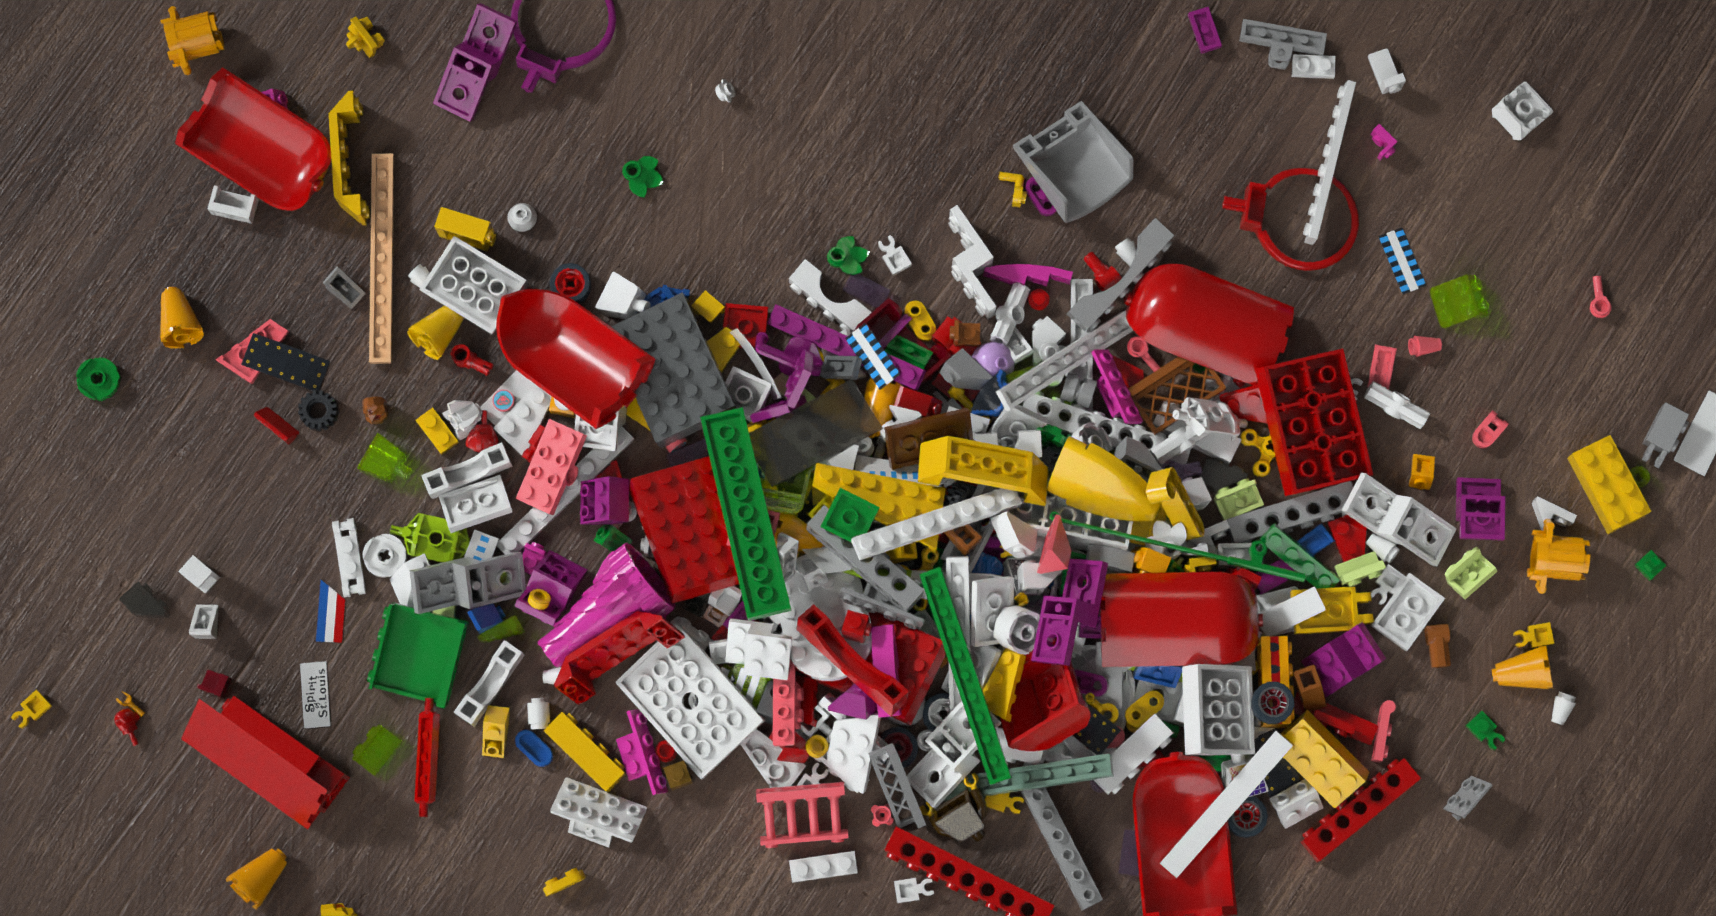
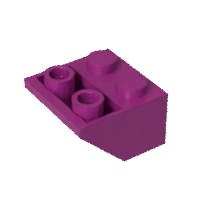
M609 476L581 481L580 524L599 525L629 522V479Z

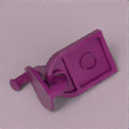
M760 332L756 336L755 351L758 354L778 361L780 371L789 376L784 396L787 397L786 406L795 408L810 375L820 376L823 361L817 346L813 341L797 336L789 340L783 352L766 345L769 337L765 332Z

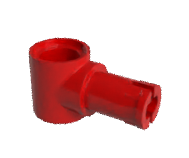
M1090 252L1084 257L1086 264L1095 273L1094 281L1102 292L1116 285L1122 279L1113 266L1108 267L1104 265L1094 252Z
M456 345L451 351V357L458 367L473 368L486 376L490 374L489 369L492 370L493 363L477 357V354L470 351L465 345ZM464 351L467 353V357L464 360L456 359L459 352Z

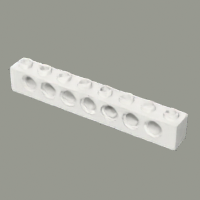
M1042 392L1035 393L1022 403L1023 407L1047 418V424L1060 428L1062 430L1061 434L1065 436L1068 434L1072 436L1073 432L1081 427L1079 424L1081 419H1085L1089 423H1096L1094 426L1098 429L1101 426L1108 427L1110 430V435L1108 436L1112 444V450L1110 451L1115 452V448L1122 441L1121 433H1127L1130 438L1140 443L1141 440L1149 441L1151 444L1150 449L1167 439V435L1160 432L1154 435L1146 431V428L1143 426H1130L1119 418H1113L1112 420L1105 417V414L1102 412L1093 411L1092 413L1086 411L1081 405L1073 404L1071 406L1065 404L1064 400L1052 397L1050 399L1044 397ZM1042 405L1046 406L1049 410V414H1041L1038 410V407ZM1064 412L1068 414L1069 421L1064 422L1060 420L1059 413ZM1190 450L1182 455L1178 454L1170 461L1162 464L1161 468L1173 467L1178 474H1181L1185 469Z

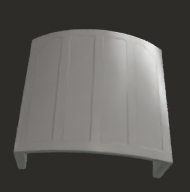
M1082 101L1066 110L1063 118L1034 137L1029 134L1013 145L1014 150L1065 223L1079 219L1098 209L1133 180V157Z

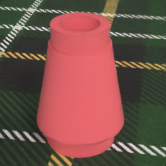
M1414 336L1408 341L1409 353L1416 357L1441 351L1442 349L1440 338Z

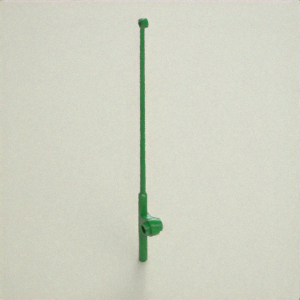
M1056 511L1050 514L1049 518L1051 521L1054 519L1053 515H1059ZM1061 518L1062 523L1227 562L1229 565L1300 582L1305 580L1306 574L1262 564V559L1267 553V546L1262 541H1254L1248 549L1250 560H1245Z

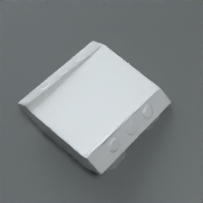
M1523 82L1516 87L1513 92L1506 95L1492 109V117L1496 118L1513 136V140H1522L1553 113L1548 104L1527 82Z

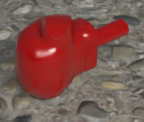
M129 708L122 709L115 715V724L122 731L123 735H129L133 746H136L139 743L133 731L138 729L136 723L139 721V715Z

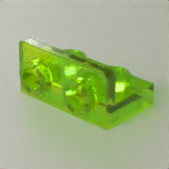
M380 724L377 727L373 726L366 734L368 738L363 745L359 743L352 752L354 754L352 759L374 776L377 775L402 743L401 740Z

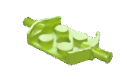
M418 513L404 528L391 525L390 534L404 538L409 556L418 557L425 553L429 560L442 563L464 558L470 543L467 528L450 533L446 519ZM434 533L442 535V541L439 544H433L430 541Z

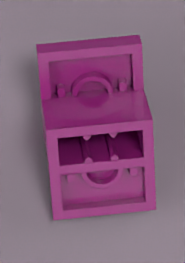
M1462 477L1456 479V521L1460 522V539L1505 540V496H1501V479Z
M549 550L533 569L527 587L517 599L515 607L546 624L554 626L569 607L575 590L585 577L588 569ZM534 589L546 591L551 597L548 608L544 610L533 608L528 603L530 592Z
M1361 622L1301 662L1305 667L1309 665L1315 666L1323 688L1324 697L1326 698L1384 661L1386 657L1364 623Z

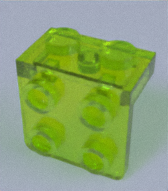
M1466 274L1430 289L1431 299L1442 328H1448L1472 318L1482 319L1489 316L1487 311L1489 310L1487 300L1483 298L1481 292L1482 283L1476 275Z

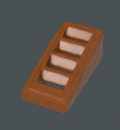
M969 524L961 526L955 531L949 530L944 532L964 556L968 555L982 540V536ZM964 531L966 534L960 538L958 535ZM970 538L972 541L966 544L965 541Z

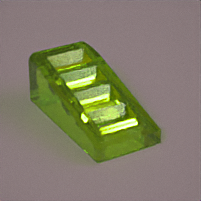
M514 615L478 635V639L481 643H487L523 634L525 630Z

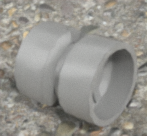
M1068 372L1060 399L1070 403L1075 400L1078 405L1089 408L1097 381L1088 378L1081 380L1080 376Z

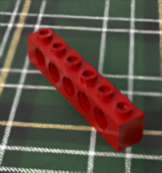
M1396 758L1386 766L1389 769L1386 773L1382 775L1379 772L1370 779L1372 783L1366 789L1362 786L1353 793L1354 799L1350 802L1344 800L1336 807L1338 812L1333 816L1328 813L1319 821L1321 825L1314 830L1311 827L1302 834L1304 839L1301 841V844L1316 862L1321 861L1421 779L1405 758L1400 761ZM1390 775L1398 779L1396 787L1388 784V777ZM1372 789H1377L1381 792V799L1379 801L1372 799ZM1355 803H1361L1364 806L1363 814L1360 815L1354 811ZM1342 816L1347 819L1348 825L1346 828H1340L1337 825L1338 817ZM1322 830L1330 833L1331 839L1329 842L1321 840L1320 832Z

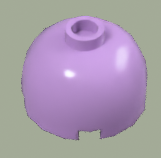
M986 342L977 347L973 352L972 358L992 377L1000 369L1006 372V380L1012 375L1015 363L1011 357V351L1002 343Z

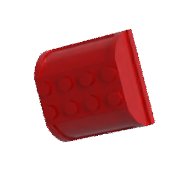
M1057 637L1053 639V646L1057 642ZM1033 650L1025 655L1021 679L1016 684L1014 692L1017 695L1015 703H1012L1010 709L1011 721L1008 722L1000 718L1008 747L1021 751L1050 749L1088 725L1090 711L1083 699L1072 661L1070 666L1038 663L1031 661Z

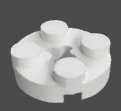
M381 534L375 538L373 537L366 543L363 550V560L367 569L373 575L381 578L392 577L407 561V550L397 537L390 534ZM388 550L389 556H391L390 559H386L385 562L381 561L382 557L379 554L381 552L385 553Z

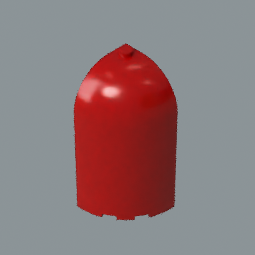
M222 67L210 78L207 89L201 99L204 104L199 112L194 110L188 120L178 129L175 144L248 192L256 195L265 203L287 211L301 208L323 186L324 181L322 180L331 162V147L328 140L317 128Z
M1165 264L1149 270L1139 279L1132 292L1127 293L1124 304H1126V319L1130 327L1143 340L1163 351L1253 386L1258 385L1255 369L1274 365L1279 352L1284 353L1288 342V337H1285L1287 327L1290 328L1292 326L1294 307L1183 264Z
M524 289L503 295L500 300L496 330L501 350L508 362L519 373L595 429L617 417L615 413L623 406L627 408L636 398L637 394H635V391L641 382L646 383L656 359L569 297L548 290Z
M1225 572L1106 574L1100 603L1102 667L1225 665L1240 661L1254 651L1259 640V627H1263V614H1258V600L1255 591L1242 578Z
M1172 752L1170 757L1160 758L1149 763L1142 770L1136 781L1133 792V814L1143 916L1237 915L1228 820L1177 878L1160 864L1224 790L1216 770L1201 757L1183 756V752Z

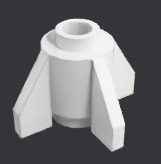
M453 400L447 404L449 410L442 413L443 417L449 420L455 429L459 441L466 438L471 429L481 420L482 410L477 403L474 404L472 401Z

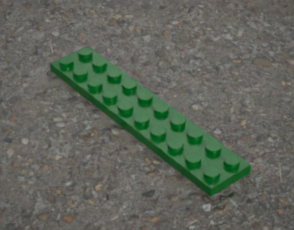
M743 407L702 416L700 419L747 619L751 621L791 611L789 597Z

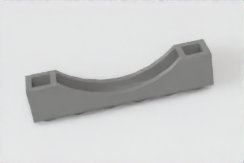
M1156 218L1152 220L1138 236L1134 260L1124 277L1106 291L1083 296L1068 311L1067 315L1084 331L1089 328L1093 330L1101 322L1099 317L1102 313L1108 314L1115 307L1114 300L1117 297L1122 299L1130 290L1127 286L1132 281L1137 283L1144 275L1142 270L1146 266L1150 268L1159 259L1156 255L1160 250L1165 252L1172 245L1170 240L1174 235Z

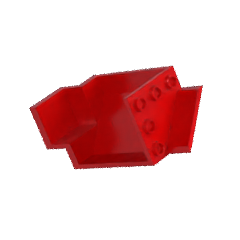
M235 696L232 699L228 698L221 707L223 709L221 714L199 699L181 739L307 830L320 812H326L350 779L345 773L312 752Z

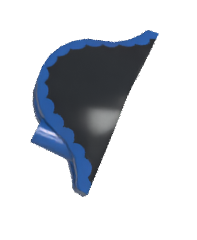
M1000 369L983 386L975 399L970 413L981 417L987 415L999 417L1004 406L996 391L1008 384L1006 383V372Z

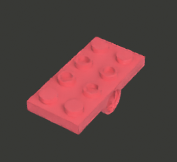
M549 419L516 499L554 515L566 485H572L578 476V467L575 466V463L587 435Z

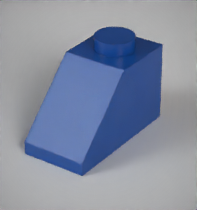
M492 603L467 612L482 637L505 624L503 618L506 616L500 605L496 607Z

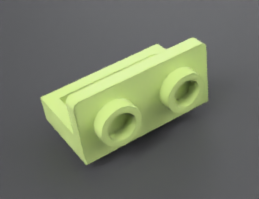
M1249 478L1239 481L1237 487L1229 489V486L1217 491L1214 501L1223 521L1264 506L1256 487L1257 482L1255 479L1249 481Z
M1476 546L1472 550H1468L1456 564L1449 566L1445 577L1447 584L1466 599L1497 573V569L1481 554L1480 549Z
M1374 551L1335 566L1341 585L1345 586L1348 584L1349 587L1362 583L1361 579L1369 577L1371 580L1381 576V572L1386 568L1383 560L1379 561Z

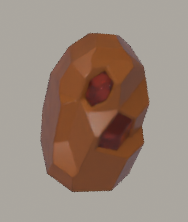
M367 397L362 401L363 413L366 421L370 424H381L388 418L387 404L384 397Z

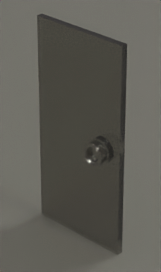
M853 379L750 432L749 435L755 460L771 487H774L816 465V463H820L882 430V426Z

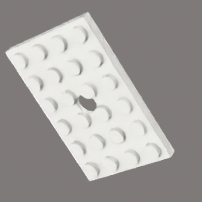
M676 623L674 626L685 635L684 639L668 649L657 641L615 683L700 779H704L756 730L765 719L756 712L754 706L682 625ZM689 692L696 694L698 697V705L692 710L687 709L683 704V697Z

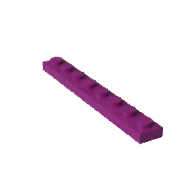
M775 304L768 320V325L795 337L799 336L813 341L816 346L838 356H857L845 339L847 335ZM886 353L900 373L894 381L918 391L926 370Z

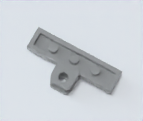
M1243 19L1239 41L1270 47L1269 66L1285 70L1288 67L1292 51L1323 55L1327 33Z

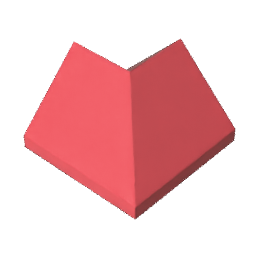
M1057 514L1045 536L1037 573L1040 574L1068 569L1072 551L1061 517Z

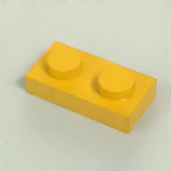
M433 407L416 419V422L441 455L459 443Z

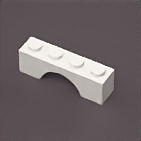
M805 259L789 277L790 288L798 295L800 293L807 297L806 301L814 308L820 307L824 311L823 315L830 321L836 320L841 324L839 326L841 330L850 329V333H852L856 326L871 314V311L856 299L847 303H835L827 299L820 288L822 272Z
M501 442L482 450L478 455L467 461L449 467H440L421 476L429 496L434 499L441 494L459 489L513 466Z
M504 640L493 655L481 679L465 695L454 713L475 727L487 710V706L495 699L525 655Z

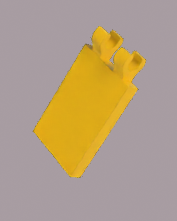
M1355 587L1316 589L1326 610L1293 627L1294 634L1347 632L1361 622L1364 625L1373 623V614L1358 615L1357 603H1368V601H1371V592L1356 593ZM1308 589L1291 590L1290 597L1292 598Z

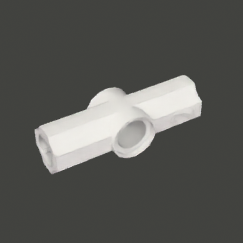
M1013 283L1005 304L997 308V323L990 338L992 342L1002 343L1007 346L1016 324H1020L1024 320L1023 307L1030 292L1027 286Z
M1374 381L1369 385L1364 395L1365 399L1383 408L1387 414L1397 419L1401 418L1419 429L1424 426L1430 412L1410 402L1411 400L1397 391L1392 392Z
M1183 426L1171 433L1166 440L1150 449V452L1161 466L1178 454L1186 453L1197 442L1213 432L1206 431L1199 437L1189 426Z

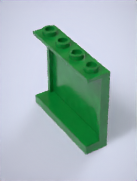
M392 602L388 607H385L382 619H385L384 627H381L378 632L377 640L380 643L378 649L375 648L372 661L375 664L373 670L370 669L367 682L370 683L368 689L377 688L425 701V698H434L436 707L446 708L449 704L469 622L433 612L417 614L414 612V607Z

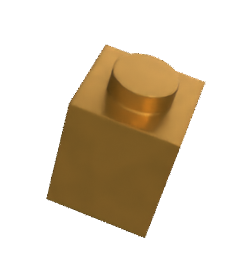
M684 760L663 768L672 791L693 783Z

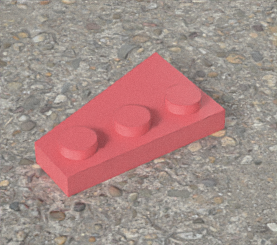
M271 319L249 334L242 342L234 345L226 354L218 357L216 361L250 384H253L261 372L241 365L252 334L255 333L282 343L289 333L288 330Z

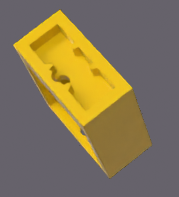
M444 207L440 208L434 226L439 237L452 240L455 236L468 245L487 252L489 246L493 247L496 234H494V229L489 221Z

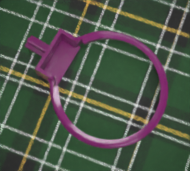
M515 0L511 10V18L517 20L513 36L520 47V51L516 57L517 67L528 71L521 88L528 93H533L540 77L556 84L563 70L577 68L596 59L607 48L614 35L616 11L613 0H605L609 20L606 33L600 43L589 52L566 58V62L560 59L558 61L527 48L526 40L518 25V12L522 0Z

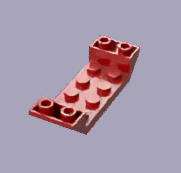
M636 611L567 655L554 686L576 704L580 705L596 694L592 680L598 678L612 667L617 666L631 655L636 654L655 640L668 649L684 639L685 635L660 615Z

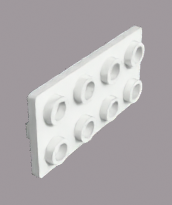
M565 778L550 812L570 820L568 833L609 848L613 836L633 842L647 807L573 779Z

